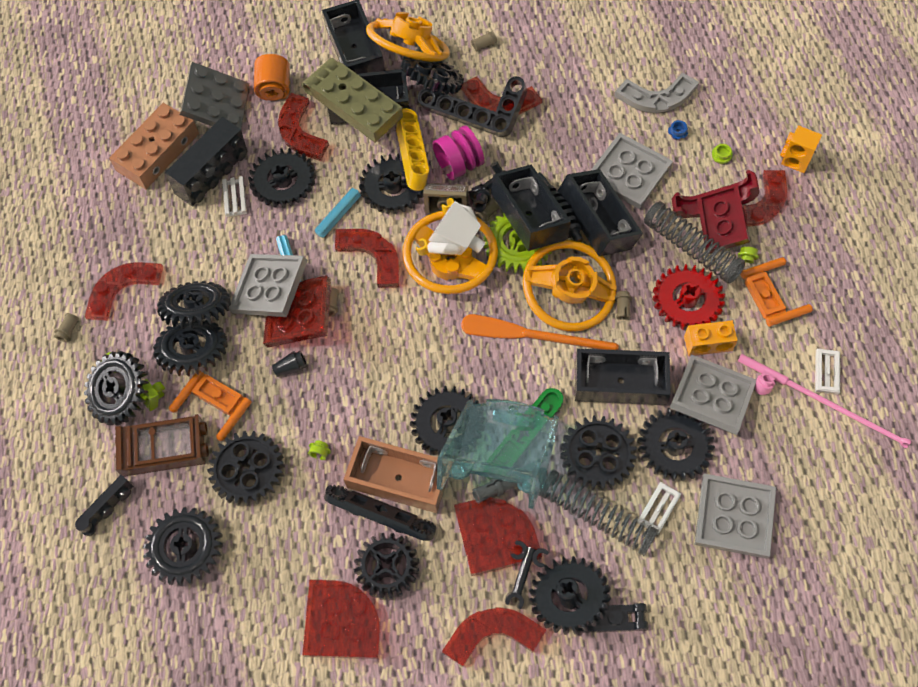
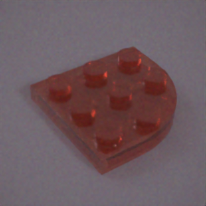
M328 275L307 279L299 283L287 317H266L263 344L267 348L327 336L331 279Z
M489 498L481 503L471 500L454 505L471 576L521 564L522 559L516 560L510 556L511 553L520 554L522 552V547L514 543L515 540H520L526 546L534 549L540 548L535 529L528 516L521 509L507 503V501ZM542 553L538 554L537 560L542 559Z
M309 580L303 657L379 659L380 620L376 608L368 596L358 587L347 582Z

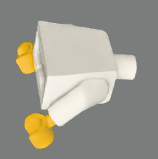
M448 198L446 200L448 206L442 204V211L445 215L431 235L430 243L428 244L425 239H420L418 241L419 245L424 247H416L417 253L421 256L428 253L461 255L468 247L479 253L485 242L475 236L481 225L472 208L459 204L452 198Z

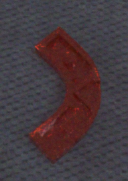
M477 76L464 82L461 90L472 104L496 111L501 97L488 91ZM532 86L527 88V95L519 114L542 104L541 97ZM514 104L506 105L505 110H512Z
M290 93L278 118L281 137L285 144L296 152L298 150L301 155L305 153L307 157L321 161L329 146L328 140L304 132L299 125L303 114L310 104L309 98Z
M764 170V197L755 204L744 205L747 227L767 223L782 210L787 198L785 170Z
M335 229L336 252H366L377 262L378 288L399 287V260L397 252L391 243L384 239L381 234L372 230Z
M133 262L120 265L108 271L95 284L90 294L85 318L88 320L108 321L112 302L116 294L122 288L129 285H159L163 265L160 263Z
M495 607L494 609L478 611L470 615L458 626L442 650V654L461 667H464L477 645L483 639L492 635H504L511 638L533 653L546 633V629L512 609Z

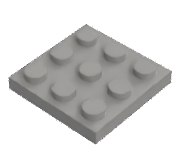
M619 133L591 170L600 169L620 199L641 209L671 168L673 161Z
M250 254L229 306V311L233 314L287 317L308 260L304 256Z
M691 355L670 408L737 435L754 390L756 379Z
M703 474L694 545L768 559L771 552L776 487Z

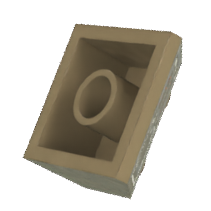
M440 183L426 184L423 191L425 215L442 211V204L448 206L446 201L448 198L468 206L469 186L461 184L442 185Z

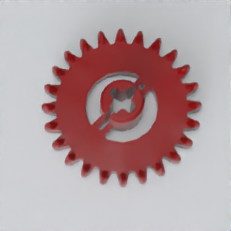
M687 264L684 265L683 271L676 265L675 273L669 268L667 276L662 273L660 276L661 281L659 279L656 280L655 284L657 287L653 288L655 295L652 298L654 302H657L654 308L660 310L659 316H666L665 322L673 321V327L680 324L682 330L690 325L715 322L718 319V315H721L723 312L722 308L725 306V301L722 300L726 296L725 293L719 294L723 290V285L716 287L719 278L711 281L713 273L710 272L707 276H704L705 268L703 267L698 273L696 265L693 266L691 271H689ZM682 286L678 299L674 301L673 292ZM704 296V305L700 309L695 311L680 309L681 307H695L699 297Z

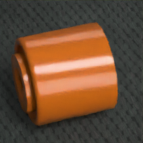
M277 54L259 56L254 61V93L263 100L275 101L285 99L290 92V63L286 58Z

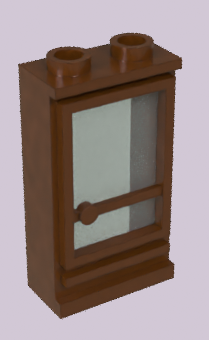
M195 414V416L165 421L125 427L116 426V471L125 477L206 464L205 457L209 456L208 444L204 443V435L208 434L206 421L203 422L201 417Z

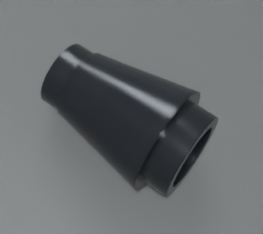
M293 351L272 365L276 377L302 372L303 368L307 367L306 360L301 351Z

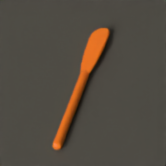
M476 314L465 316L461 322L463 331L469 335L509 339L526 337L595 349H619V345L613 342L526 329L511 322Z

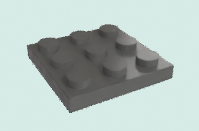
M192 62L188 72L180 115L213 126L221 117H224L241 129L249 83Z

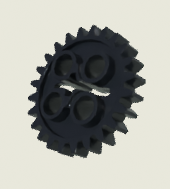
M404 56L400 67L405 72V76H409L410 80L417 81V85L422 84L424 88H430L431 91L437 90L440 94L443 91L447 95L449 92L454 94L461 90L464 83L463 75L459 73V70L454 69V66L448 65L447 61L428 62ZM435 68V72L432 78H430L431 71Z
M593 415L592 422H589L584 417L583 425L576 421L575 429L568 428L569 435L563 436L565 443H562L560 447L564 451L560 454V459H566L562 467H570L567 475L575 474L574 482H578L581 479L583 480V488L589 483L591 484V490L594 491L596 485H599L601 491H604L605 484H608L613 489L614 481L621 485L623 482L622 477L629 478L630 473L628 470L633 471L635 467L632 463L636 462L637 456L633 455L636 453L637 447L631 446L634 443V438L627 439L630 431H621L622 423L614 426L613 418L607 423L605 416L601 418V421H597L596 416ZM591 437L594 442L586 443L583 441V438ZM612 440L617 446L609 447L606 441ZM596 449L601 450V456L596 455ZM586 458L590 460L591 464L582 465L579 460ZM603 463H612L614 465V469H606L603 466Z
M243 431V435L240 438L237 433H234V440L232 441L226 437L227 444L224 446L218 443L221 450L219 452L212 451L216 459L208 461L213 466L207 469V472L213 475L208 478L210 483L214 484L212 486L215 492L219 491L218 495L221 499L226 496V501L229 504L235 500L237 506L241 504L242 500L249 506L252 499L256 504H259L260 496L267 500L266 492L275 493L272 486L281 485L277 477L284 476L283 471L280 470L285 467L284 462L280 461L284 457L281 452H278L280 450L278 445H273L272 438L266 440V436L263 433L258 438L255 431L252 432L251 436H248L247 432ZM241 450H247L244 456L237 457ZM261 459H267L263 466H257ZM250 465L249 469L245 468L244 470H242L243 466L248 467ZM235 470V474L232 477H225L228 471ZM250 479H256L253 486L246 487V483Z

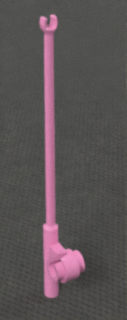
M741 353L738 362L761 373L757 377L755 391L758 394H769L775 385V381L886 435L899 442L904 448H908L911 444L910 439L901 438Z

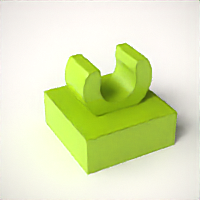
M161 381L153 385L149 382V384L141 386L142 389L149 392L140 394V397L146 400L143 403L149 411L155 410L158 407L159 399L165 395L162 392L165 390V387Z

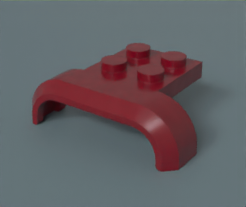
M747 170V177L744 180L696 196H683L677 192L671 199L673 212L676 211V216L681 215L682 218L700 217L703 236L708 234V240L713 238V245L719 242V248L725 246V249L750 243L744 204L753 201L759 195L757 176L754 172ZM712 240L705 246V251L710 246ZM717 245L713 247L709 254L714 252Z

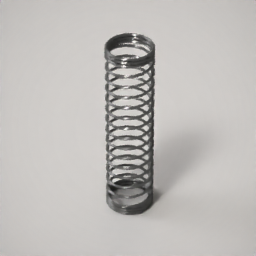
M659 201L651 206L644 218V223L647 226L655 229L657 233L660 232L661 236H666V239L671 240L672 244H676L677 248H682V251L687 252L688 256L692 255L694 260L698 259L699 264L703 263L705 268L709 267L710 272L714 271L715 275H720V279H723L727 284L732 283L741 274L745 267L743 259H736V254L730 256V250L724 253L725 246L719 248V242L713 245V238L708 240V234L703 236L702 230L697 232L698 227L692 228V223L687 224V219L681 221L682 216H676V211L671 212V208H666L663 202ZM669 209L666 218L657 226L664 213ZM659 210V212H658L657 215L655 216V218H656L655 221H656V222L654 223V222H652L653 217H654V215L656 214V212ZM674 213L671 222L663 229L667 219ZM680 217L676 226L668 233L673 222ZM685 221L682 229L673 237L679 225ZM690 225L687 233L679 240L682 232ZM696 228L693 236L685 243L688 235ZM701 233L699 239L690 247L695 237ZM706 237L702 246L695 251L702 239ZM683 240L682 246H678V243ZM712 240L708 249L701 255L705 246ZM689 243L687 250H684L683 247ZM717 245L714 252L707 258L713 247ZM694 247L693 253L689 254L688 251ZM723 248L718 258L712 262L717 253ZM700 251L698 257L695 258L694 254ZM728 253L725 260L718 266L721 259ZM705 255L704 261L700 262L699 259ZM734 256L731 263L724 269L729 260ZM711 258L709 265L706 266L705 262ZM717 262L715 269L711 270L710 267ZM723 265L720 273L717 274L716 270Z
M555 469L550 471L539 491V496L541 495V497L546 499L551 494V492H547L551 484L552 486L555 484L550 497L551 503L557 499V497L553 499V496L563 477V474H561L556 482L559 472ZM568 478V479L566 480L564 486H563L562 489H561V493H560V495H559V497H558V500H557V507H558V506H561V505L564 503V500H563V501H561V503L559 504L560 499H561V496H562V494H563V492H564V490H565V488H566V486H567V484H568L570 478ZM574 482L573 486L568 492L566 501L564 503V510H567L571 505L569 504L566 507L569 497L576 485V482ZM583 486L580 487L579 491L574 497V502L570 510L571 514H574L577 511V508L574 511L573 508L583 489ZM590 489L586 492L583 499L581 500V505L577 513V518H581L584 514V512H582L581 514L580 512L590 492ZM596 493L588 503L589 507L586 511L584 522H587L591 517L589 516L587 518V515L597 496ZM603 497L594 509L595 513L591 520V526L597 523V520L594 522V519L604 499ZM608 501L601 512L602 516L598 524V530L604 527V524L601 525L610 505V501ZM617 505L614 506L608 515L609 520L604 531L605 534H608L611 530L608 527L617 509ZM624 509L620 511V513L615 519L616 524L612 531L611 538H614L618 534V531L616 533L615 531L624 513ZM631 513L627 515V517L621 525V527L623 526V528L619 535L618 542H621L625 537V535L623 537L622 535L631 517ZM636 517L633 520V522L628 528L630 532L626 539L625 546H628L631 543V540L629 539L637 523L638 517ZM643 521L635 531V534H637V536L633 543L632 550H635L638 547V544L636 543L644 527L645 521ZM649 525L642 535V538H645L638 554L646 555L659 529Z

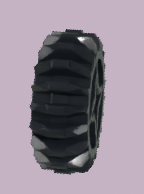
M382 533L380 535L381 540L377 541L376 537L372 536L373 544L363 543L366 551L362 549L357 551L358 555L362 558L354 559V563L359 566L354 569V573L359 575L356 578L358 584L364 583L361 587L362 590L367 591L370 589L369 595L371 597H374L377 591H379L378 596L380 600L384 599L385 593H388L389 599L393 600L394 591H397L398 596L401 597L403 596L402 587L407 591L411 590L410 585L407 583L408 581L416 583L417 579L411 574H419L420 570L415 566L420 564L419 558H413L417 555L416 549L410 550L412 546L410 541L404 543L403 536L398 537L395 541L394 533H391L389 539H386L385 534ZM385 548L397 550L388 555L379 552V550ZM404 555L407 560V566L404 574L401 576L396 567L400 562V558ZM373 557L377 562V566L373 570L374 574L369 577L367 566L370 558ZM381 560L386 564L390 563L393 572L387 568L383 569ZM385 577H391L394 581L396 580V582L391 584L377 583L378 580L381 581Z

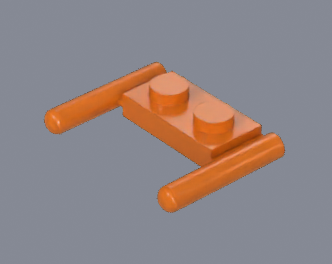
M784 257L745 269L740 274L742 279L745 280L744 283L760 313L766 319L768 327L813 311L812 305L807 304L786 312L783 301L766 271L784 266L786 264Z
M199 370V375L195 372L169 406V410L172 413H176L188 396L193 393L198 398L230 416L216 435L217 440L224 441L252 401Z

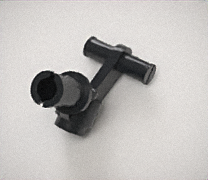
M498 161L490 165L495 174L506 171L501 168ZM493 178L484 184L473 187L469 191L470 199L473 201L472 207H475L474 210L476 212H483L486 209V204L491 199L489 189L492 187Z

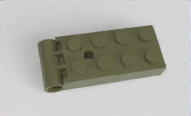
M334 58L328 59L301 84L307 94L313 96L374 143L403 117L402 107L340 61L337 62Z

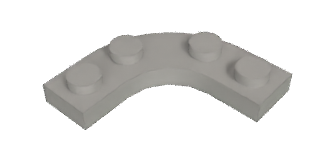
M681 73L667 89L649 91L626 79L615 91L614 97L640 111L662 113L681 106L697 89L699 82Z

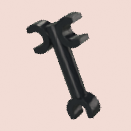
M515 540L514 543L522 547V552L520 554L511 553L510 556L516 560L522 559L513 590L505 596L504 600L505 604L509 605L511 598L517 597V608L521 609L524 605V599L521 595L531 563L533 562L537 567H544V563L537 561V556L540 553L548 555L549 552L544 548L534 549L528 547L524 542Z

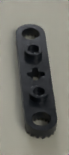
M329 485L326 488L325 501L347 510L353 515L362 516L392 528L398 533H404L419 540L430 541L435 536L436 525L433 522L430 523L431 521L426 522V519H419L417 515L356 491L350 492L346 488L344 489L343 486L340 488V485L337 487L336 485Z

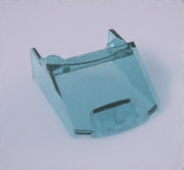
M486 399V403L473 404V400L467 401L438 456L437 489H443L448 477L460 480L468 477L470 474L517 483L521 491L529 494L528 508L534 509L540 490L544 488L559 417L555 415L554 418L545 415L544 410L515 401Z

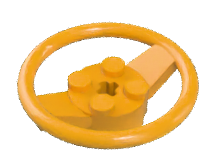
M396 12L394 19L384 18L381 20L377 18L376 21L369 23L366 27L367 35L375 43L396 54L428 62L443 61L450 55L448 46L431 34L432 23L423 17L418 16L417 19L408 17L409 13ZM391 29L390 35L403 38V42L407 45L415 46V43H417L423 52L396 45L382 38L374 30Z
M438 211L427 215L411 228L404 241L403 261L410 276L422 287L441 294L463 293L483 283L496 265L498 245L490 227L478 217L476 218L481 225L479 229L485 235L489 244L487 264L472 257V249L470 247L461 255L427 254L432 272L437 277L444 280L463 278L470 281L458 285H441L429 281L417 271L411 256L412 244L415 240L419 245L418 241L420 239H425L429 244V239L434 231L427 225L442 220L445 214L443 211Z
M566 240L538 249L527 262L523 274V291L531 310L544 323L559 330L576 332L590 329L608 316L615 303L617 285L610 264L604 256L599 257L594 248L582 242ZM574 249L592 257L602 268L607 281L598 276L597 272H594L588 260L581 257H568L558 265L536 266V264L543 256L554 250ZM571 277H574V278H575V279H574L575 282H578V283H573V282L570 280V278H571ZM532 285L552 289V295L555 298H559L561 301L569 304L583 303L587 298L602 301L605 304L600 312L589 320L578 323L563 322L553 318L539 306L534 297Z

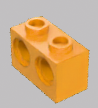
M798 125L795 133L790 132L785 142V146L780 154L781 157H784L781 164L805 173L822 134Z
M733 320L690 325L687 327L684 335L688 356L733 351L738 341Z

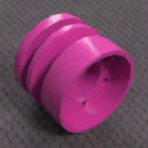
M464 125L458 130L452 131L451 138L448 135H444L432 143L433 151L440 167L443 169L451 164L452 172L446 174L450 180L463 176L466 173V168L472 171L485 163L481 145L468 126Z

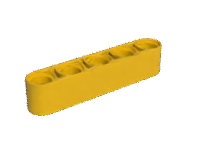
M405 108L402 109L403 117L397 122L396 133L407 185L412 190L421 191L427 183L429 166L417 114L415 111Z

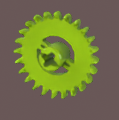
M503 213V217L496 216V221L490 222V229L498 245L497 266L500 268L505 263L506 272L513 266L514 273H517L518 268L521 267L524 273L527 262L538 249L528 251L515 230L511 231L509 235V249L505 246L503 237L513 227ZM484 235V248L487 249L486 255L489 256V244ZM546 254L545 256H543L542 259H544L545 261H547V260H548V254ZM542 259L537 263L539 266H542Z

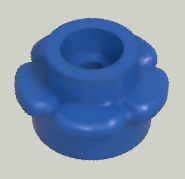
M681 120L674 121L671 127L668 128L669 135H672V138L676 140L685 138L688 135L687 124Z

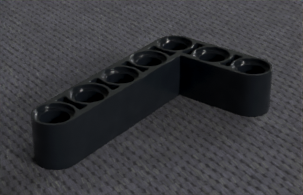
M514 76L510 78L496 111L444 93L440 94L435 90L431 91L429 88L422 89L419 92L418 101L427 111L499 137H507L513 130L527 95V87L521 77ZM521 85V90L518 92L512 91L514 86ZM427 97H433L430 103H424ZM451 103L449 109L443 110L444 104ZM514 104L512 110H505L506 105ZM469 109L467 116H461L463 110ZM482 116H488L485 123H479V119ZM502 122L507 123V125H506V127H505L504 129H502V130H498V129H497V127H498V125H499L500 123H502Z

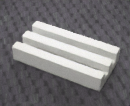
M243 176L236 180L234 177L230 178V181L222 179L226 217L247 214ZM236 184H239L241 210L239 211L237 205ZM228 185H231L232 212H230Z
M816 350L815 392L839 395L840 351ZM822 355H825L824 386H822ZM830 356H834V387H830Z
M660 482L637 523L641 524L645 521V528H648L649 525L654 526V528L659 529L658 535L680 498L681 493ZM661 490L666 491L648 522L645 520V517ZM669 495H673L674 498L658 526L653 525Z

